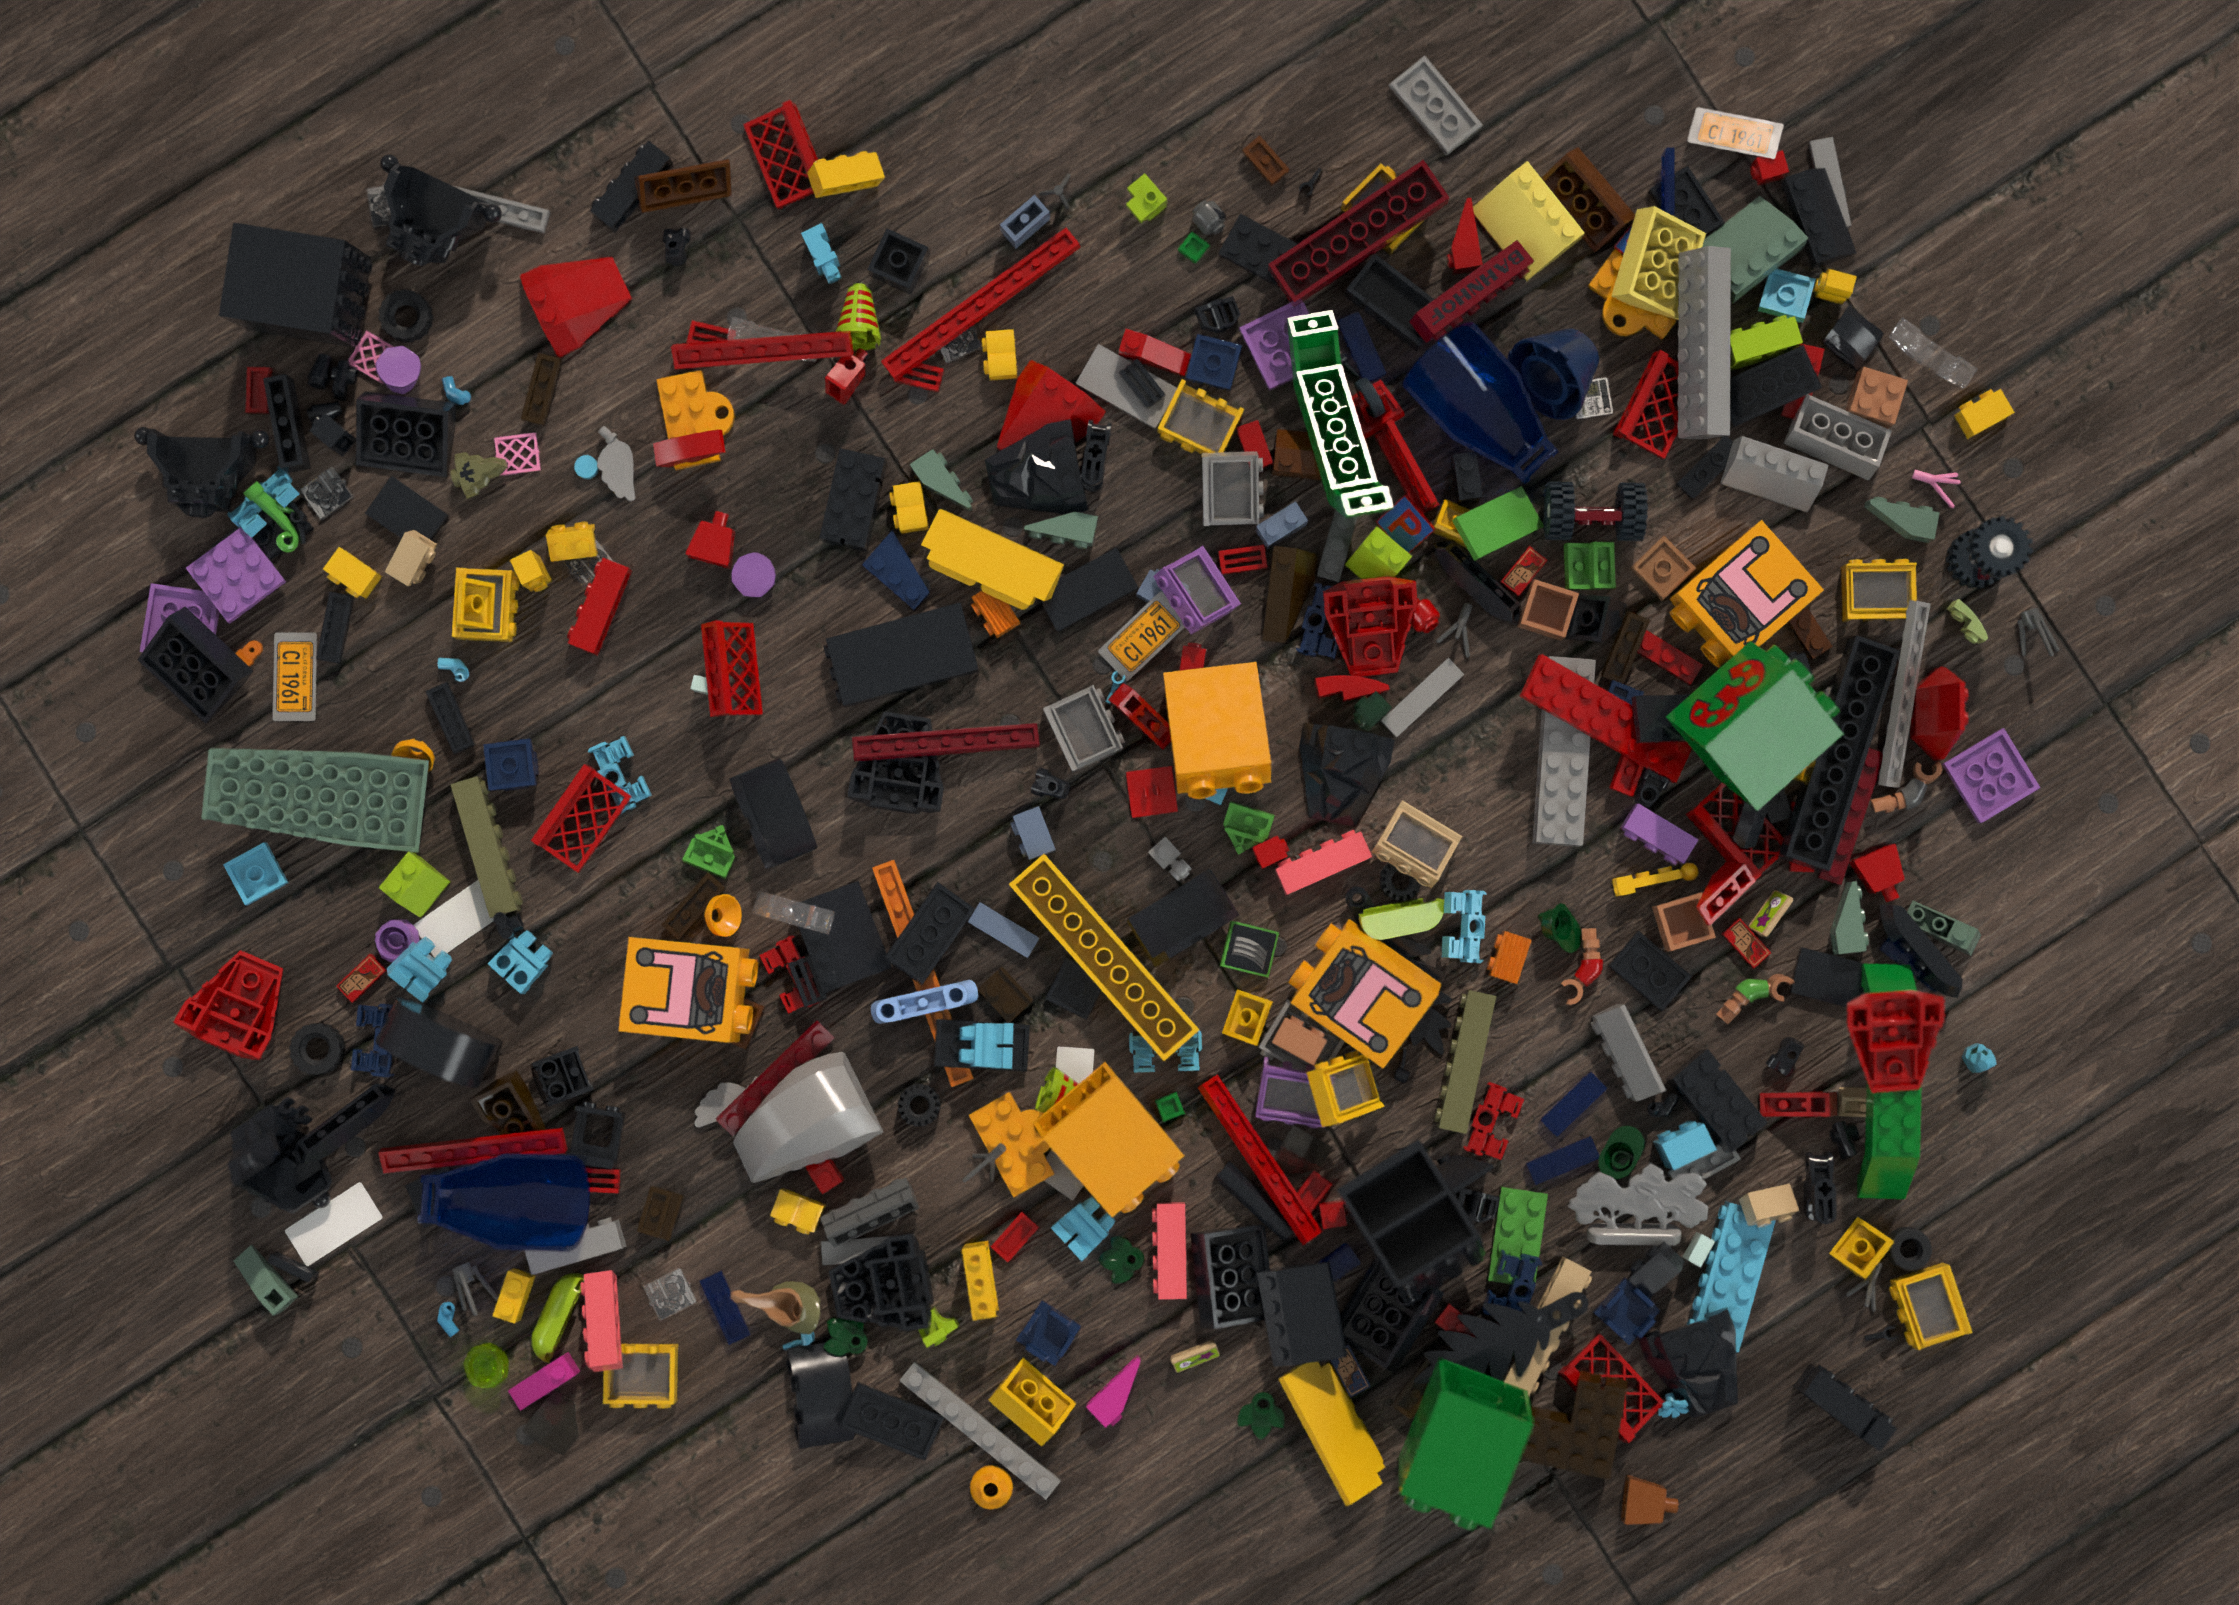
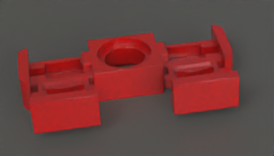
M793 935L777 942L776 947L780 946L779 949L773 948L759 955L768 974L774 972V968L780 965L784 967L786 963H791L805 957L800 956L792 940L795 938ZM765 958L768 959V961H769V963H770L772 969L770 968V966H769V964H768V962H767V960H766ZM805 962L803 964L807 969V974L813 987L816 998L820 997V994L812 980L813 975L808 965V962ZM787 964V965H785V966H786V968H787V970H788V972H789V974H790V976H791V978H792V980H793V982H794V984H795V986H796V983H795V980H794L793 975H792V973H791L790 967H789V965ZM804 977L799 978L807 1001L812 1000ZM795 987L792 988V992L788 994L784 992L779 995L788 1014L804 1006L798 988ZM784 996L787 997V999H788V1001H789L791 1007L789 1006V1004H788V1002H787V1000H786V998H785Z
M1489 1082L1487 1085H1490L1483 1105L1479 1104L1471 1125L1474 1127L1468 1146H1464V1149L1479 1156L1484 1154L1481 1153V1150H1483L1486 1155L1502 1160L1509 1140L1503 1138L1501 1141L1495 1139V1135L1492 1134L1491 1136L1487 1133H1492L1499 1111H1496V1109L1501 1110V1113H1504V1111L1512 1113L1511 1116L1517 1118L1524 1098L1511 1093L1504 1094L1503 1091L1507 1092L1505 1087ZM1482 1112L1490 1113L1492 1116L1491 1124L1487 1126L1481 1125L1478 1120L1479 1115Z

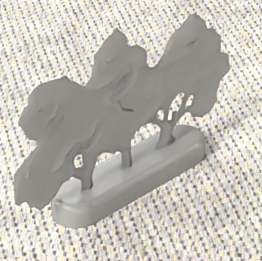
M1651 1163L1643 1169L1641 1175H1635L1629 1180V1187L1621 1188L1608 1175L1603 1173L1595 1174L1587 1183L1582 1184L1577 1189V1196L1572 1198L1567 1206L1575 1211L1576 1220L1580 1224H1589L1597 1218L1606 1222L1593 1223L1587 1229L1588 1241L1600 1245H1660L1663 1242L1668 1245H1676L1681 1242V1230L1676 1225L1668 1223L1674 1220L1679 1221L1685 1227L1693 1228L1700 1221L1707 1220L1708 1206L1695 1199V1196L1702 1193L1706 1187L1705 1181L1701 1179L1699 1174H1679L1675 1179L1667 1182L1664 1180L1663 1171ZM1602 1207H1607L1610 1210V1218H1608L1607 1214L1603 1215ZM1619 1210V1214L1615 1216L1614 1212ZM1594 1211H1597L1599 1216H1595L1593 1214ZM1668 1212H1672L1670 1218H1667ZM1623 1214H1632L1636 1218L1635 1223H1616V1219ZM1657 1217L1660 1224H1641L1643 1220Z

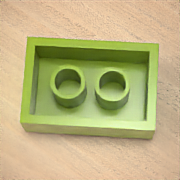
M1787 315L1774 318L1772 323L1766 325L1764 322H1759L1751 325L1749 330L1743 331L1742 328L1730 331V371L1776 358L1798 348L1803 341L1795 316L1787 318Z

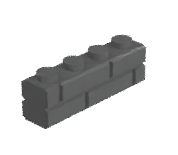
M907 1178L893 1180L890 1185L882 1189H874L869 1195L860 1199H852L841 1208L830 1209L820 1218L826 1236L835 1248L920 1209L912 1186Z

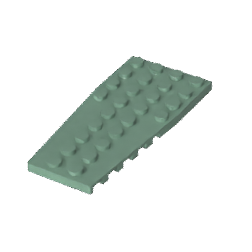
M210 748L208 752L202 819L241 825L253 829L269 830L275 833H286L297 837H308L348 846L419 852L429 760L362 752Z

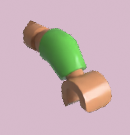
M1775 974L1768 981L1746 979L1735 987L1736 991L1732 995L1734 998L1732 1000L1728 999L1723 1004L1724 1006L1718 1011L1717 1016L1729 1024L1741 1012L1742 1009L1740 1007L1742 1005L1746 1006L1749 1002L1752 1003L1756 999L1766 998L1770 995L1776 1000L1784 1001V996L1777 993V986L1781 982H1785L1788 985H1792L1795 982L1783 974Z

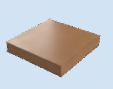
M1663 536L1630 569L1663 601L1696 567Z

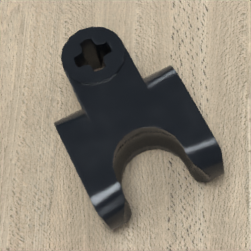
M1093 420L1088 421L1081 477L1083 487L1089 492H1097L1103 486L1107 449L1111 436V422H1108L1107 425L1093 424ZM1094 453H1099L1097 458L1093 457Z
M1806 1152L1804 1159L1806 1180L1803 1185L1804 1213L1810 1220L1822 1224H1830L1837 1216L1836 1187L1833 1183V1156L1831 1152H1825L1824 1156H1813L1812 1152Z

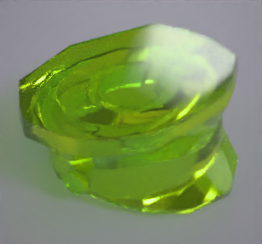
M492 1343L472 1347L463 1363L469 1382L476 1387L494 1388L508 1376L509 1359L499 1346Z

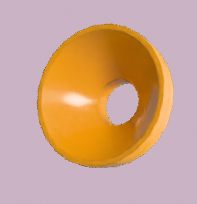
M415 739L397 743L391 756L428 759V772L432 770L435 756L427 744ZM410 747L418 748L422 752L413 751Z
M722 894L713 897L709 901L704 916L706 924L713 934L728 937L738 930L742 913L740 904L735 897ZM714 909L718 911V919L716 922H714L712 919V912Z
M995 1465L980 1468L973 1475L970 1483L972 1498L979 1506L985 1509L1002 1507L1008 1502L1013 1491L1012 1479L1008 1472ZM994 1483L997 1486L998 1492L995 1496H987L985 1494L984 1486L986 1484Z

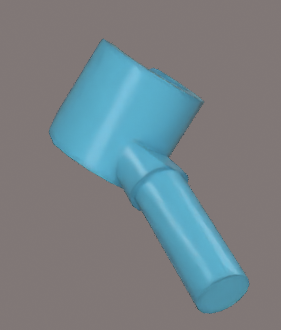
M1115 671L1112 674V689L1105 701L1109 704L1111 703L1108 701V699L1113 695V693L1122 685V683L1126 684L1125 674L1121 681H1115L1116 677L1118 676V671Z
M814 1331L811 1334H801V1339L784 1344L783 1349L787 1350L796 1346H807L813 1343L815 1340Z

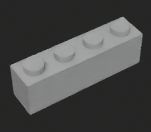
M611 1217L597 1221L598 1226L591 1228L589 1224L575 1227L576 1232L567 1234L566 1230L552 1234L553 1239L544 1241V1237L531 1240V1245L524 1248L531 1275L626 1247L619 1219L612 1221Z

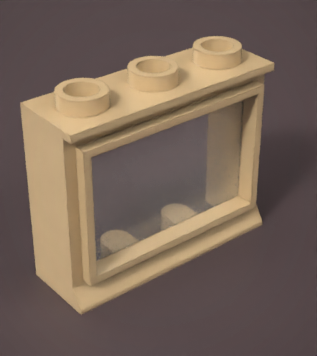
M1402 800L1373 848L1372 853L1379 860L1395 866L1399 872L1412 876L1419 884L1432 888L1439 880L1463 836Z

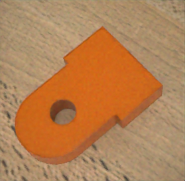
M253 640L235 654L250 667L254 660L262 653L263 646L260 642Z

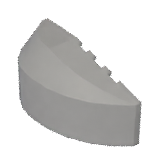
M838 1052L810 1060L793 1069L756 1108L738 1131L733 1143L751 1182L756 1183L782 1175V1173L802 1169V1167L813 1163L818 1164L833 1157L844 1156L884 1131L846 1054Z

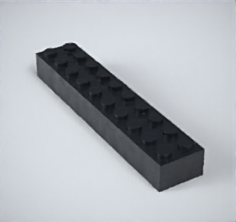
M1857 635L1847 640L1830 695V699L1840 710L1832 720L1843 732V735L1807 766L1778 858L1819 872L1830 871L1900 650Z

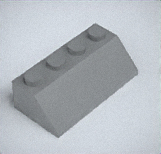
M1806 395L1789 427L1784 444L1869 480L1881 464L1892 431L1811 395Z
M1741 436L1733 440L1721 484L1803 512H1808L1823 486L1829 465Z
M1616 1004L1593 1015L1592 1028L1596 1035H1601L1604 1041L1601 1046L1606 1056L1610 1055L1614 1062L1611 1066L1617 1078L1621 1076L1624 1083L1622 1090L1627 1099L1631 1098L1632 1101L1637 1102L1666 1091L1625 1005Z

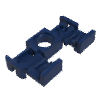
M1315 583L1314 588L1317 589L1312 606L1307 607L1302 629L1305 630L1300 648H1296L1299 654L1311 657L1317 656V653L1314 652L1316 651L1318 655L1335 660L1339 648L1337 642H1335L1333 652H1331L1333 642L1336 641L1335 637L1329 639L1323 634L1327 621L1324 614L1323 591L1331 588V586L1326 587ZM1318 614L1322 617V622L1319 626L1309 624L1311 615Z
M379 1004L378 1007L358 1005L356 1026L373 1024V1027L376 1029L373 1051L362 1053L363 1050L353 1049L352 1071L371 1072L372 1076L380 1077L394 1076V1074L390 1073L392 1054L382 1049L375 1042L393 1006L392 1004Z
M1501 1250L1495 1270L1497 1274L1503 1275L1508 1273L1513 1277L1507 1294L1508 1299L1506 1297H1503V1299L1501 1297L1496 1298L1492 1290H1488L1484 1303L1491 1304L1493 1299L1492 1304L1523 1312L1516 1303L1522 1301L1530 1304L1536 1286L1533 1280L1538 1265L1542 1266L1540 1258L1528 1254H1521L1519 1258L1507 1255L1504 1250ZM1523 1285L1528 1288L1527 1292L1523 1295L1515 1293L1518 1286ZM1482 1307L1484 1314L1490 1315V1314Z

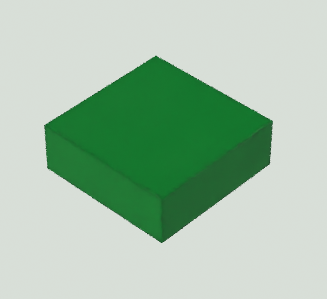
M1191 231L1178 248V252L1196 265L1209 249L1210 244Z
M1177 1092L1155 1100L1163 1122L1185 1114Z

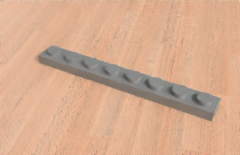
M1909 600L1906 610V623L1902 634L1901 653L1898 657L1899 664L1894 681L1895 688L1890 705L1891 712L1889 723L1887 724V735L1883 748L1878 785L1900 788L1931 603Z
M914 1361L899 1380L1045 1500L1060 1483L1061 1479L917 1362Z

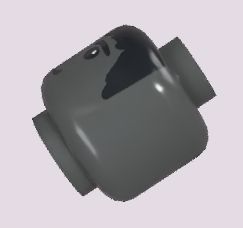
M1204 200L1193 209L1192 221L1203 234L1210 235L1214 233V235H1217L1224 229L1225 225L1223 223L1226 220V214L1215 201L1207 202Z

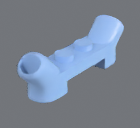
M966 980L882 999L872 1004L871 1015L876 1023L882 1024L951 1009L976 1002L978 989L972 980Z

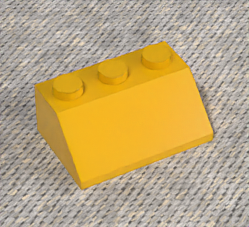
M1024 1358L1019 1361L988 1399L1040 1446H1043L1056 1433L1077 1404Z

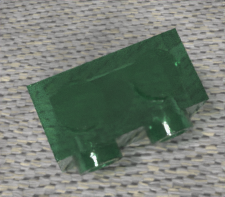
M1375 691L1369 698L1363 696L1353 708L1356 711L1352 714L1355 717L1353 721L1361 730L1366 728L1369 731L1392 707Z

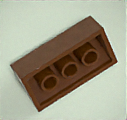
M1579 147L1566 153L1541 178L1585 232L1582 238L1594 252H1597L1622 232L1635 218L1632 210Z
M1277 429L1272 475L1322 480L1308 432ZM1367 438L1365 439V443L1368 449L1369 439Z

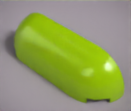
M1423 898L1368 908L1363 910V914H1359V922L1363 931L1376 940L1428 931L1434 928L1442 919L1444 900L1436 898L1434 901L1424 903Z
M570 1273L556 1281L531 1337L533 1351L538 1358L550 1364L581 1294V1282H584V1275Z

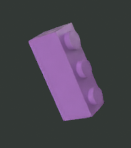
M1639 803L1632 807L1620 829L1625 831L1624 836L1633 841L1637 839L1645 843L1644 848L1655 854L1657 851L1665 855L1663 858L1665 861L1675 866L1677 863H1685L1698 841L1692 835Z

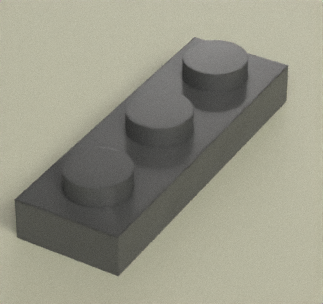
M1335 510L1316 577L1339 583L1358 516L1345 518Z

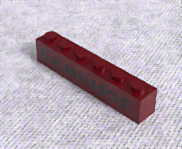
M1516 240L1419 310L1409 321L1426 343L1433 338L1436 341L1447 333V328L1451 326L1454 329L1464 321L1462 317L1466 314L1472 316L1481 308L1479 306L1481 303H1490L1497 297L1496 293L1499 290L1505 292L1514 284V279L1518 277L1521 280L1529 274V267L1533 264L1534 260L1520 242Z

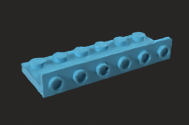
M1725 1201L1718 1211L1719 1225L1718 1228H1714L1711 1240L1715 1242L1705 1259L1707 1268L1705 1274L1702 1273L1700 1276V1293L1693 1300L1692 1309L1694 1314L1693 1318L1688 1320L1687 1325L1704 1320L1707 1313L1727 1307L1736 1329V1352H1739L1776 1220L1771 1221V1224L1765 1227L1758 1228L1757 1224L1748 1226L1741 1205Z

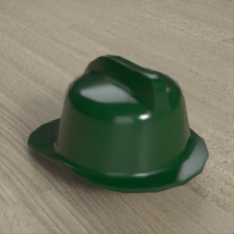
M1559 903L1555 908L1538 915L1542 933L1546 938L1556 941L1565 952L1573 953L1577 951L1581 943V929L1565 904Z
M1621 1126L1611 1134L1598 1158V1166L1603 1174L1613 1179H1622L1634 1171L1645 1147L1641 1132L1631 1126Z

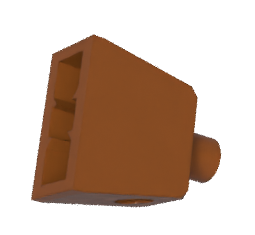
M1630 1475L1625 1476L1621 1521L1624 1524L1663 1523L1664 1512L1677 1513L1678 1499L1667 1498L1666 1488L1662 1485Z

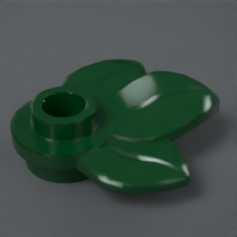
M1111 1237L1112 1249L1103 1252L1098 1261L1104 1268L1113 1270L1112 1283H1123L1130 1280L1133 1272L1143 1266L1145 1261L1144 1254L1139 1248L1132 1247L1129 1240L1125 1237ZM1130 1255L1135 1257V1263L1129 1261Z
M832 1318L827 1321L828 1331L833 1337L823 1346L827 1352L835 1356H842L848 1352L859 1354L866 1349L868 1340L863 1333V1322L841 1318ZM858 1338L860 1339V1344L854 1346L851 1340Z
M1259 1392L1254 1395L1251 1403L1241 1408L1237 1421L1238 1426L1241 1427L1251 1425L1254 1434L1258 1439L1262 1440L1269 1434L1272 1426L1284 1427L1285 1416L1283 1411L1275 1405L1274 1399L1269 1393ZM1260 1400H1266L1267 1406L1261 1408L1258 1403Z

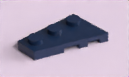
M892 530L862 566L915 611L930 593Z

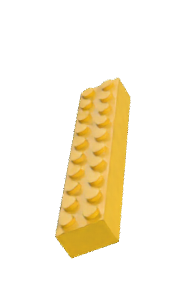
M1045 854L1040 856L1009 884L1163 1061H1166L1199 1031L1197 1026Z

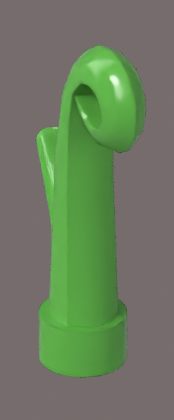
M256 481L243 494L250 501L257 504L285 531L277 537L276 543L279 549L284 552L294 551L299 543L298 533L291 521L283 513L291 514L294 510L288 507L284 508L275 499L270 497L258 481ZM290 538V545L285 544L283 539Z

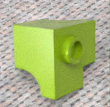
M1145 173L1127 188V191L1133 198L1126 203V207L1140 223L1147 219L1150 221L1167 207V198Z
M935 1307L932 1308L931 1327L918 1329L926 1347L932 1344L937 1346L947 1339L948 1333L959 1327L956 1318H944Z

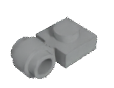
M1166 837L1148 852L1163 869L1171 865L1172 869L1169 872L1177 881L1180 879L1184 880L1190 874L1191 867L1183 859L1180 861L1175 860L1181 853Z

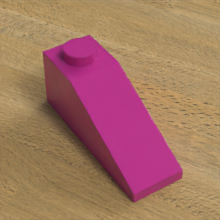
M569 1352L508 1390L521 1411L581 1371Z
M1138 1355L1086 1404L1087 1409L1105 1428L1109 1424L1114 1426L1123 1417L1121 1413L1125 1407L1141 1362V1358Z

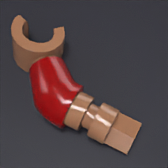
M1596 928L1582 929V946L1586 953H1583L1581 965L1574 974L1576 978L1574 980H1564L1560 983L1563 987L1572 985L1577 989V996L1574 999H1567L1566 1005L1578 1003L1583 996L1582 987L1584 985L1586 987L1589 986L1602 973L1603 959L1600 958V952H1597V948H1600V940L1597 939Z

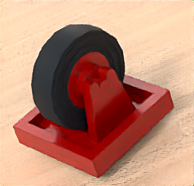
M1362 378L1354 384L1357 394L1351 397L1365 439L1382 430L1389 420L1393 419L1395 422L1405 416L1403 409L1381 379L1371 384L1367 378Z

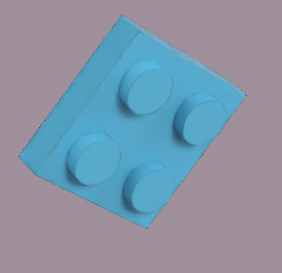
M1776 269L1767 277L1758 311L1775 316L1787 315V318L1795 316L1796 321L1803 323L1816 279Z
M263 842L223 864L244 905H250L288 884L267 842Z

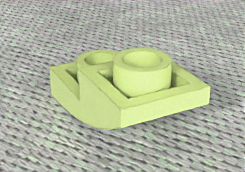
M1957 599L1949 605L1947 610L1951 612V616L1958 622H1965L1960 631L1965 634L1964 637L1968 641L1980 644L1988 639L1982 623L1966 604Z

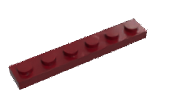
M1869 748L1831 869L1827 872H1819L1817 878L1836 885H1842L1882 765V752Z
M818 1020L815 1021L715 1118L717 1122L734 1136L769 1093L793 1069L817 1056L834 1039L833 1035Z

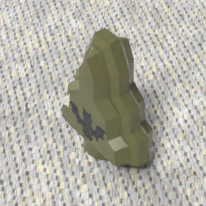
M464 452L455 454L456 469H452L450 473L455 487H461L466 498L470 499L479 495L480 489L487 487L490 479L500 476L508 468L505 459L496 457L484 459L480 455L470 456Z

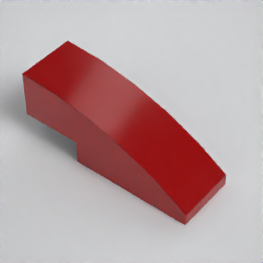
M721 429L684 435L653 443L656 466L672 467L685 462L693 463L725 453L723 431Z
M1326 676L1315 678L1314 680L1318 699L1341 693L1342 701L1346 702L1390 690L1388 684L1359 676Z

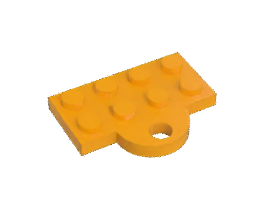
M1614 249L1588 285V288L1606 300L1602 308L1604 324L1611 332L1620 336L1633 335L1645 327L1663 340L1676 322V319L1628 305L1611 296L1623 255ZM1615 316L1624 318L1625 325L1623 327L1614 325L1613 318Z
M702 370L656 379L668 439L718 429L723 431L724 436L730 431L735 419L733 406L722 394L707 392ZM721 407H725L729 411L728 416L724 419H719L716 416L717 410ZM720 454L693 463L685 462L674 466V469L679 470L721 461Z
M1008 1092L969 1114V1117L989 1153L1000 1143L1005 1145L1006 1151L995 1160V1164L1012 1196L1016 1197L1055 1175L1044 1154L1051 1147L1043 1140L1033 1124L1044 1113L1033 1109L1021 1112L1011 1092Z

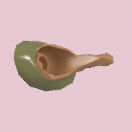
M786 1281L774 1286L770 1292L761 1294L744 1293L741 1290L731 1292L730 1298L735 1303H745L762 1309L770 1319L793 1332L811 1334L818 1325L820 1299L814 1288L803 1282Z

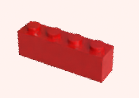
M602 558L601 562H597L593 572L595 578L592 583L588 584L585 590L586 600L583 605L581 604L576 612V617L578 618L576 624L569 629L567 639H569L568 644L598 656L631 576L632 570L629 567L606 558Z

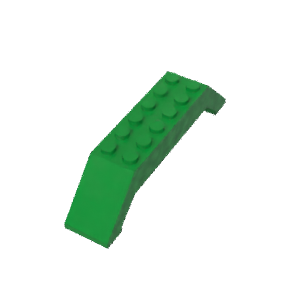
M1333 311L1287 318L1294 389L1329 505L1345 518L1392 510L1393 505L1387 486L1383 487L1377 481L1341 365L1338 327Z
M1862 963V987L1864 993L1917 991L1910 965ZM1867 1083L1865 1155L1860 1172L1857 1174V1198H1906L1920 1159L1922 1084L1918 1090L1872 1093Z

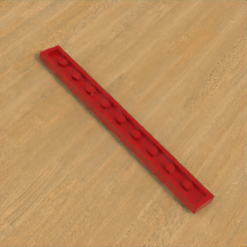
M1064 228L881 360L882 365L892 378L897 381L1081 248L1080 243L1067 228Z

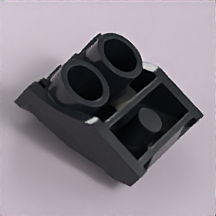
M1849 304L1843 315L1821 343L1839 360L1857 371L1884 333Z
M578 1046L530 1064L534 1082L546 1108L594 1090L582 1064Z

